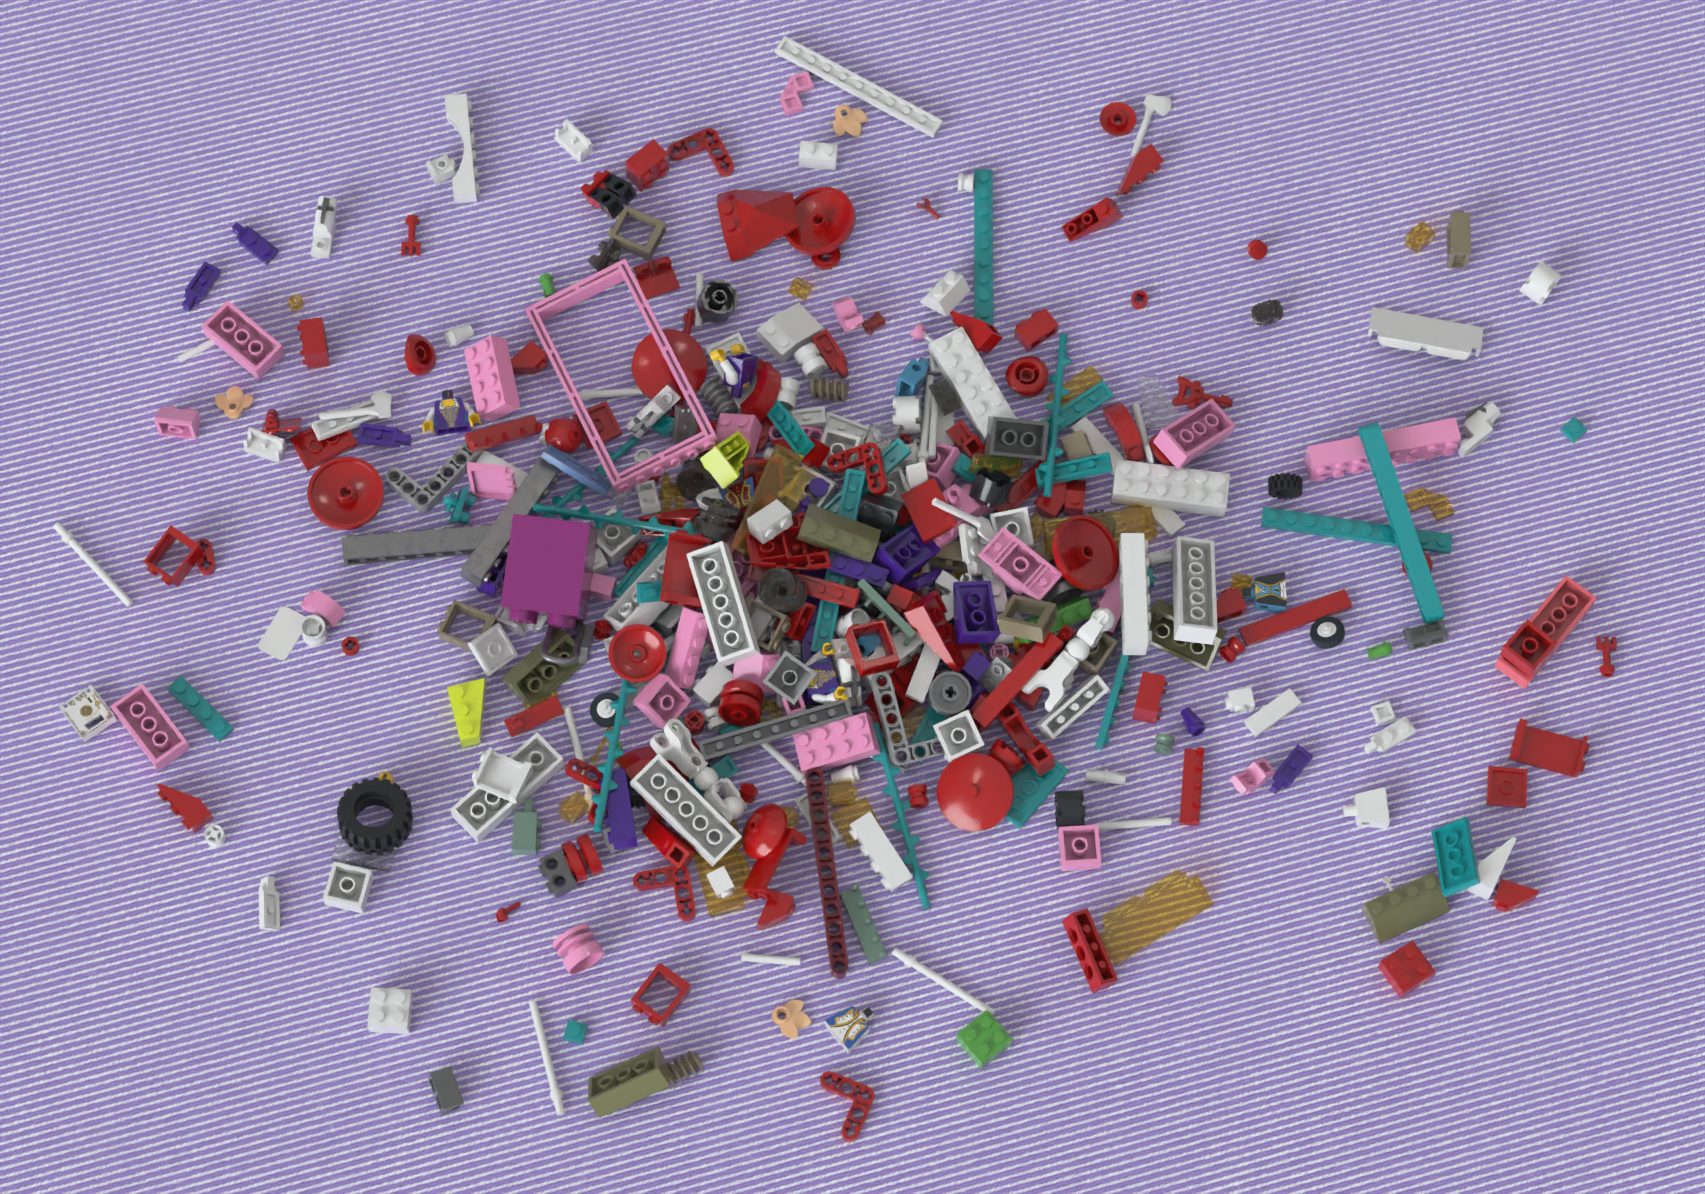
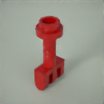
M408 215L405 219V224L409 225L408 242H402L401 255L405 256L406 248H408L409 256H413V249H416V256H420L421 243L415 242L416 226L420 225V220L417 215Z
M1596 636V650H1603V665L1599 667L1603 677H1611L1615 672V667L1611 665L1610 651H1616V637H1612L1611 643H1609V637L1604 636V643H1601V636Z

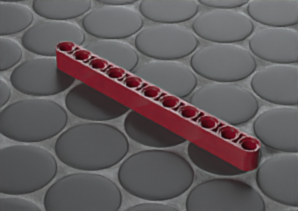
M810 768L806 772L805 783L830 972L833 977L841 979L848 973V958L824 779L820 769ZM816 775L819 777V780L812 782L809 780V777ZM814 794H819L822 796V799L815 801L811 797ZM819 812L824 815V818L818 820L814 815ZM823 831L827 836L822 839L818 838L816 834ZM826 850L829 852V856L821 857L819 852ZM824 869H829L832 874L824 876L821 872ZM826 888H832L834 890V894L826 895L824 893V890ZM829 907H834L837 909V912L829 914L826 910ZM837 926L840 931L838 933H831L829 928ZM834 945H839L842 947V951L835 953L831 948ZM837 964H842L845 967V969L841 972H837L834 969V966Z

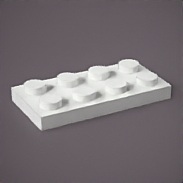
M739 332L705 348L723 384L725 371L720 366V360L713 361L710 353L717 349H723L726 360V356L732 355L730 347L735 344H741L745 348L744 353L751 354ZM756 370L752 385L743 389L742 397H731L735 402V406H738L739 413L741 412L740 404L748 398L756 385ZM725 386L728 393L731 394V387Z

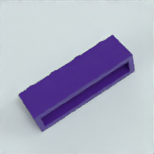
M625 769L614 770L611 780L618 787L608 792L605 807L608 810V815H605L606 826H610L611 832H607L609 844L613 843L615 850L637 847L638 843ZM603 780L599 781L600 789L602 787Z

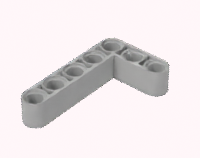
M465 442L423 487L401 469L396 467L390 468L386 473L388 486L421 513H427L467 473L468 462H477L484 449L471 453L467 442ZM460 459L466 460L463 464L457 463ZM446 473H453V476L445 477ZM395 476L400 477L397 481L391 480ZM434 486H440V487H441V488H440L439 490H437V491L432 490V488H433ZM407 488H413V489H414V490H413L412 492H410V493L405 492V490H406ZM423 499L428 500L426 504L419 503Z
M886 672L874 674L871 678V687L892 763L901 766L945 754L943 747L940 752H936L933 748L935 742L940 743L938 738L908 745L890 675ZM878 676H882L885 679L884 686L877 684ZM883 695H887L890 698L888 705L882 703L881 698ZM888 714L894 715L895 722L893 724L887 722L886 717ZM894 732L900 736L898 743H894L891 739ZM918 746L923 749L921 757L915 754V749ZM899 751L905 755L903 762L898 761L896 758Z

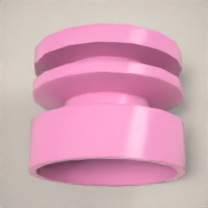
M586 923L567 930L552 943L554 950L557 951V955L565 957L563 965L571 975L593 966L605 954L599 942L592 941L594 934L590 932V927Z

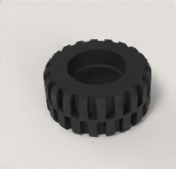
M373 777V780L369 781L366 778L362 779V783L358 784V782L352 784V789L347 788L344 792V797H340L339 806L337 807L340 834L343 839H346V844L349 847L354 845L355 851L359 853L365 851L366 855H371L372 853L383 855L382 852L387 851V853L394 851L393 848L395 846L399 848L403 845V840L408 839L409 832L412 831L413 826L412 806L404 789L400 790V785L397 783L391 784V780L388 779L381 781L379 777ZM370 806H383L394 814L388 823L379 827H368L357 820L358 814Z

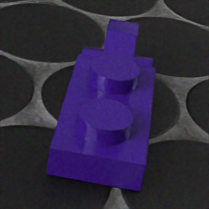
M237 222L232 226L239 244L265 265H268L279 253V249L248 226L244 228Z
M207 262L202 264L185 289L184 298L186 299L182 303L183 309L190 312L195 303L199 305L222 273L221 269Z
M361 423L357 441L360 444L400 448L401 445L411 446L412 437L411 435L403 434V431L396 427Z
M942 567L935 568L903 582V588L907 590L912 589V592L934 584L942 572Z
M1297 745L1276 770L1272 777L1275 782L1272 784L1270 791L1276 795L1282 787L1287 789L1312 760L1313 755L1300 745Z

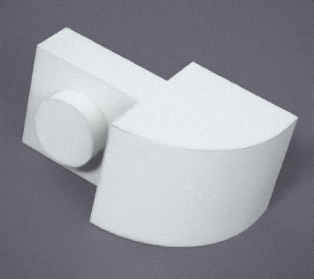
M654 480L637 484L636 490L642 515H652L661 511Z

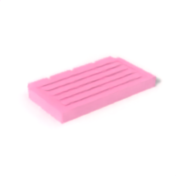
M468 462L467 473L472 495L477 498L508 501L517 490L513 468L506 467L505 465Z

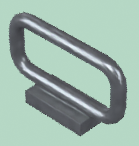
M576 620L575 626L579 628L572 654L566 658L548 653L555 627L548 624L540 650L541 657L547 662L561 665H572L579 658L578 663L586 664L592 644L594 626L585 625L583 621Z

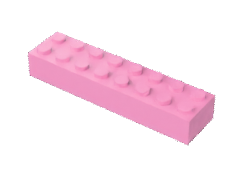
M1455 417L1382 432L1394 467L1404 462L1410 464L1419 459L1431 460L1439 455H1453L1457 451L1461 440ZM1360 436L1308 446L1304 458L1309 481L1315 480L1319 482L1328 477L1339 478L1344 476V474H1359L1363 470H1371Z

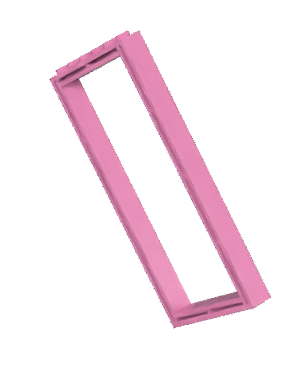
M626 259L525 308L617 494L627 492L631 487L643 484L647 479L661 475L665 470L677 467L683 461L695 458L699 453L711 450L719 444V440ZM625 280L702 432L618 473L542 321Z

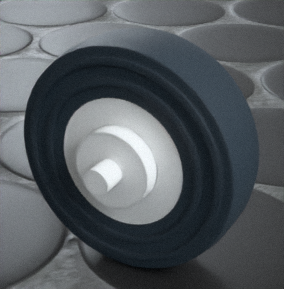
M1322 617L1311 626V640L1319 648L1329 649L1336 647L1344 640V625L1335 617Z
M605 692L593 699L590 705V715L596 724L606 728L614 726L617 710L610 706V702L618 700V695Z

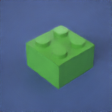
M988 1010L983 1012L956 1035L958 1043L981 1070L1012 1046L1013 1041Z

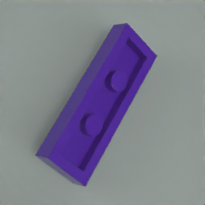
M834 552L831 567L828 568V572L858 582L864 579L869 585L880 589L884 588L889 574L888 569Z

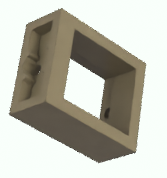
M626 205L623 211L617 215L615 226L612 225L608 232L609 239L614 240L612 245L650 261L666 232V223ZM627 217L654 228L645 247L618 235Z
M1459 210L1451 212L1446 227L1447 268L1466 269L1471 255L1470 213Z
M1013 594L1010 600L1005 603L1002 614L998 615L997 624L999 625L1000 633L1043 643L1057 619V607L1055 603ZM1015 611L1041 616L1037 624L1012 618Z
M747 596L745 602L750 618L756 607L781 619L768 645L757 639L758 646L774 653L775 650L780 648L781 639L791 626V618Z
M454 600L453 604L447 607L444 622L441 621L438 626L439 638L472 652L467 644L469 642L448 634L458 612L484 622L485 624L480 634L498 623L497 617Z

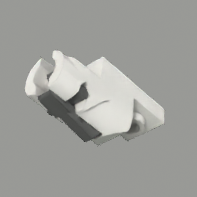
M320 196L318 198L311 257L330 259L337 211V200L333 197L326 198Z
M667 384L626 425L627 429L631 430L634 436L639 439L681 396Z
M1491 401L1478 406L1466 414V421L1462 432L1467 438L1460 443L1458 452L1462 458L1466 457L1491 437L1493 432L1491 426L1501 415L1497 406Z
M846 638L831 639V643H833L831 647L836 649V653L832 655L836 678H839V687L842 686L847 689L842 695H847L848 697L862 696L860 676Z

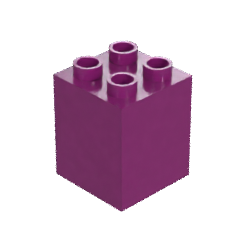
M513 514L500 605L510 611V620L537 625L538 615L548 616L547 624L552 625V627L575 630L576 620L586 621L598 537L597 528L590 523Z

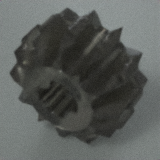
M1275 299L1258 303L1251 310L1252 319L1258 326L1275 323L1284 316L1280 301Z

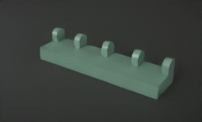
M864 579L860 580L855 589L861 590L869 599L864 605L869 607L873 603L882 612L878 619L883 620L887 617L895 625L891 632L896 634L900 630L906 636L907 640L904 641L903 645L907 647L917 637V633Z
M858 884L851 886V889L840 892V897L868 964L872 965L887 959V952L878 935Z

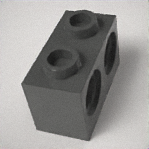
M561 849L539 858L541 865L538 867L542 876L546 875L549 880L546 885L550 894L554 893L556 898L578 889ZM552 862L558 863L555 869H549V864ZM564 879L565 884L563 886H556L558 880Z

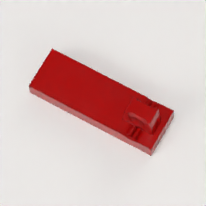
M554 696L503 721L512 738L563 714L564 711L557 696Z

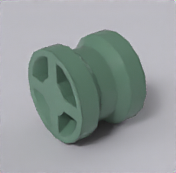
M1156 734L1157 744L1154 745L1153 750L1159 754L1171 755L1173 751L1172 744H1174L1175 738L1168 734Z

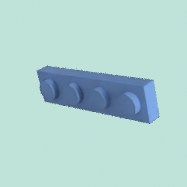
M550 443L540 456L547 463L553 464L561 469L563 473L569 474L581 484H585L604 497L613 487L609 479L567 453L554 448Z

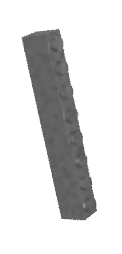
M541 457L538 459L463 565L460 577L479 588L484 582L487 583L492 576L491 571L499 567L503 554H508L513 514L531 516L533 512L536 513L537 511H533L534 503L541 504V500L548 497L551 491L550 487L552 485L555 486L560 479L558 475L559 468L547 463Z
M482 524L477 527L464 525L461 528L444 527L440 530L426 528L423 531L406 530L403 533L389 531L378 535L376 533H368L366 536L352 534L342 537L343 560L346 566L469 556L492 525Z
M841 699L698 742V746L705 761L849 718L853 714L849 700Z

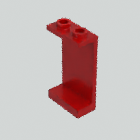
M677 529L676 532L669 534L659 602L692 609L702 607L686 554L704 548L706 544L712 542V539L705 538V535L700 533L688 534L687 530Z
M1519 719L1508 760L1577 778L1579 772L1583 773L1586 763L1582 761L1584 754L1587 755L1590 746L1587 743L1588 736H1584L1582 740L1527 726L1528 720Z
M787 828L785 837L778 849L767 858L756 860L742 887V890L748 893L747 896L753 900L777 899L779 895L767 887L789 845H805L808 838L794 828Z

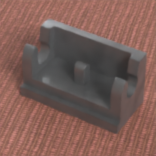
M675 406L672 443L678 444L696 435L697 421L689 406Z

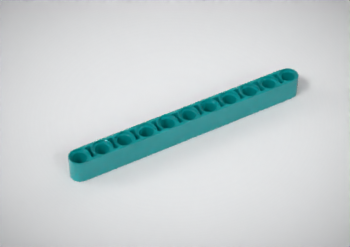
M1377 421L1358 427L1359 436L1422 619L1425 624L1443 619L1444 611L1381 428Z

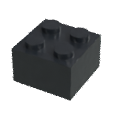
M868 491L861 501L857 521L881 530L879 542L885 543L897 535L904 502L883 495L877 496L873 492Z

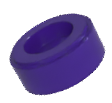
M815 478L809 484V492L815 498H822L828 492V484L822 478Z

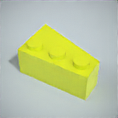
M738 430L700 458L704 468L711 473L722 489L739 477L740 474L738 472L743 467L742 461L746 458L750 444Z
M485 678L447 687L462 748L481 743L486 691Z

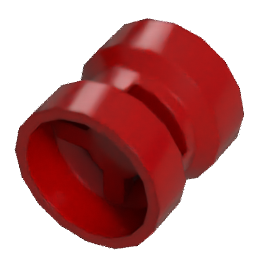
M1232 636L1228 640V644L1223 645L1219 649V653L1227 662L1233 663L1236 660V656L1242 654L1246 649L1239 639Z
M696 710L688 712L685 716V726L690 734H700L705 727L703 714Z
M915 784L907 788L908 795L911 796L909 801L910 808L919 809L929 805V799L925 795L927 793V786L925 784Z

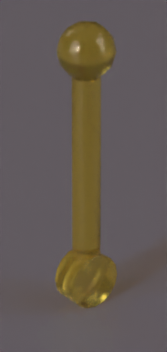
M552 691L550 695L525 704L522 708L524 710L554 696L558 697V693Z
M605 736L595 754L590 757V762L593 764L598 761L597 757L607 740Z

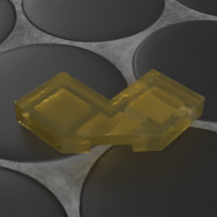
M1421 487L1404 494L1411 513L1429 506L1437 522L1455 513L1447 497L1444 495L1429 492Z

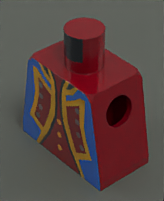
M753 477L720 490L721 496L731 515L736 521H742L744 525H748L747 519L761 510L760 487Z

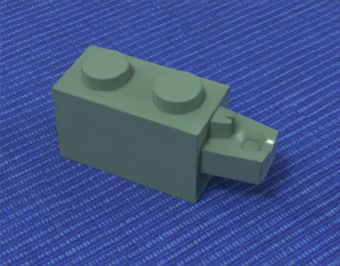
M525 799L524 810L514 812L513 855H537V849L541 848V837H538V830L542 829V819L538 818L537 810H533V799Z

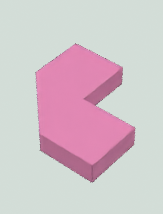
M808 71L791 76L780 97V102L786 116L804 110L798 94L814 89Z

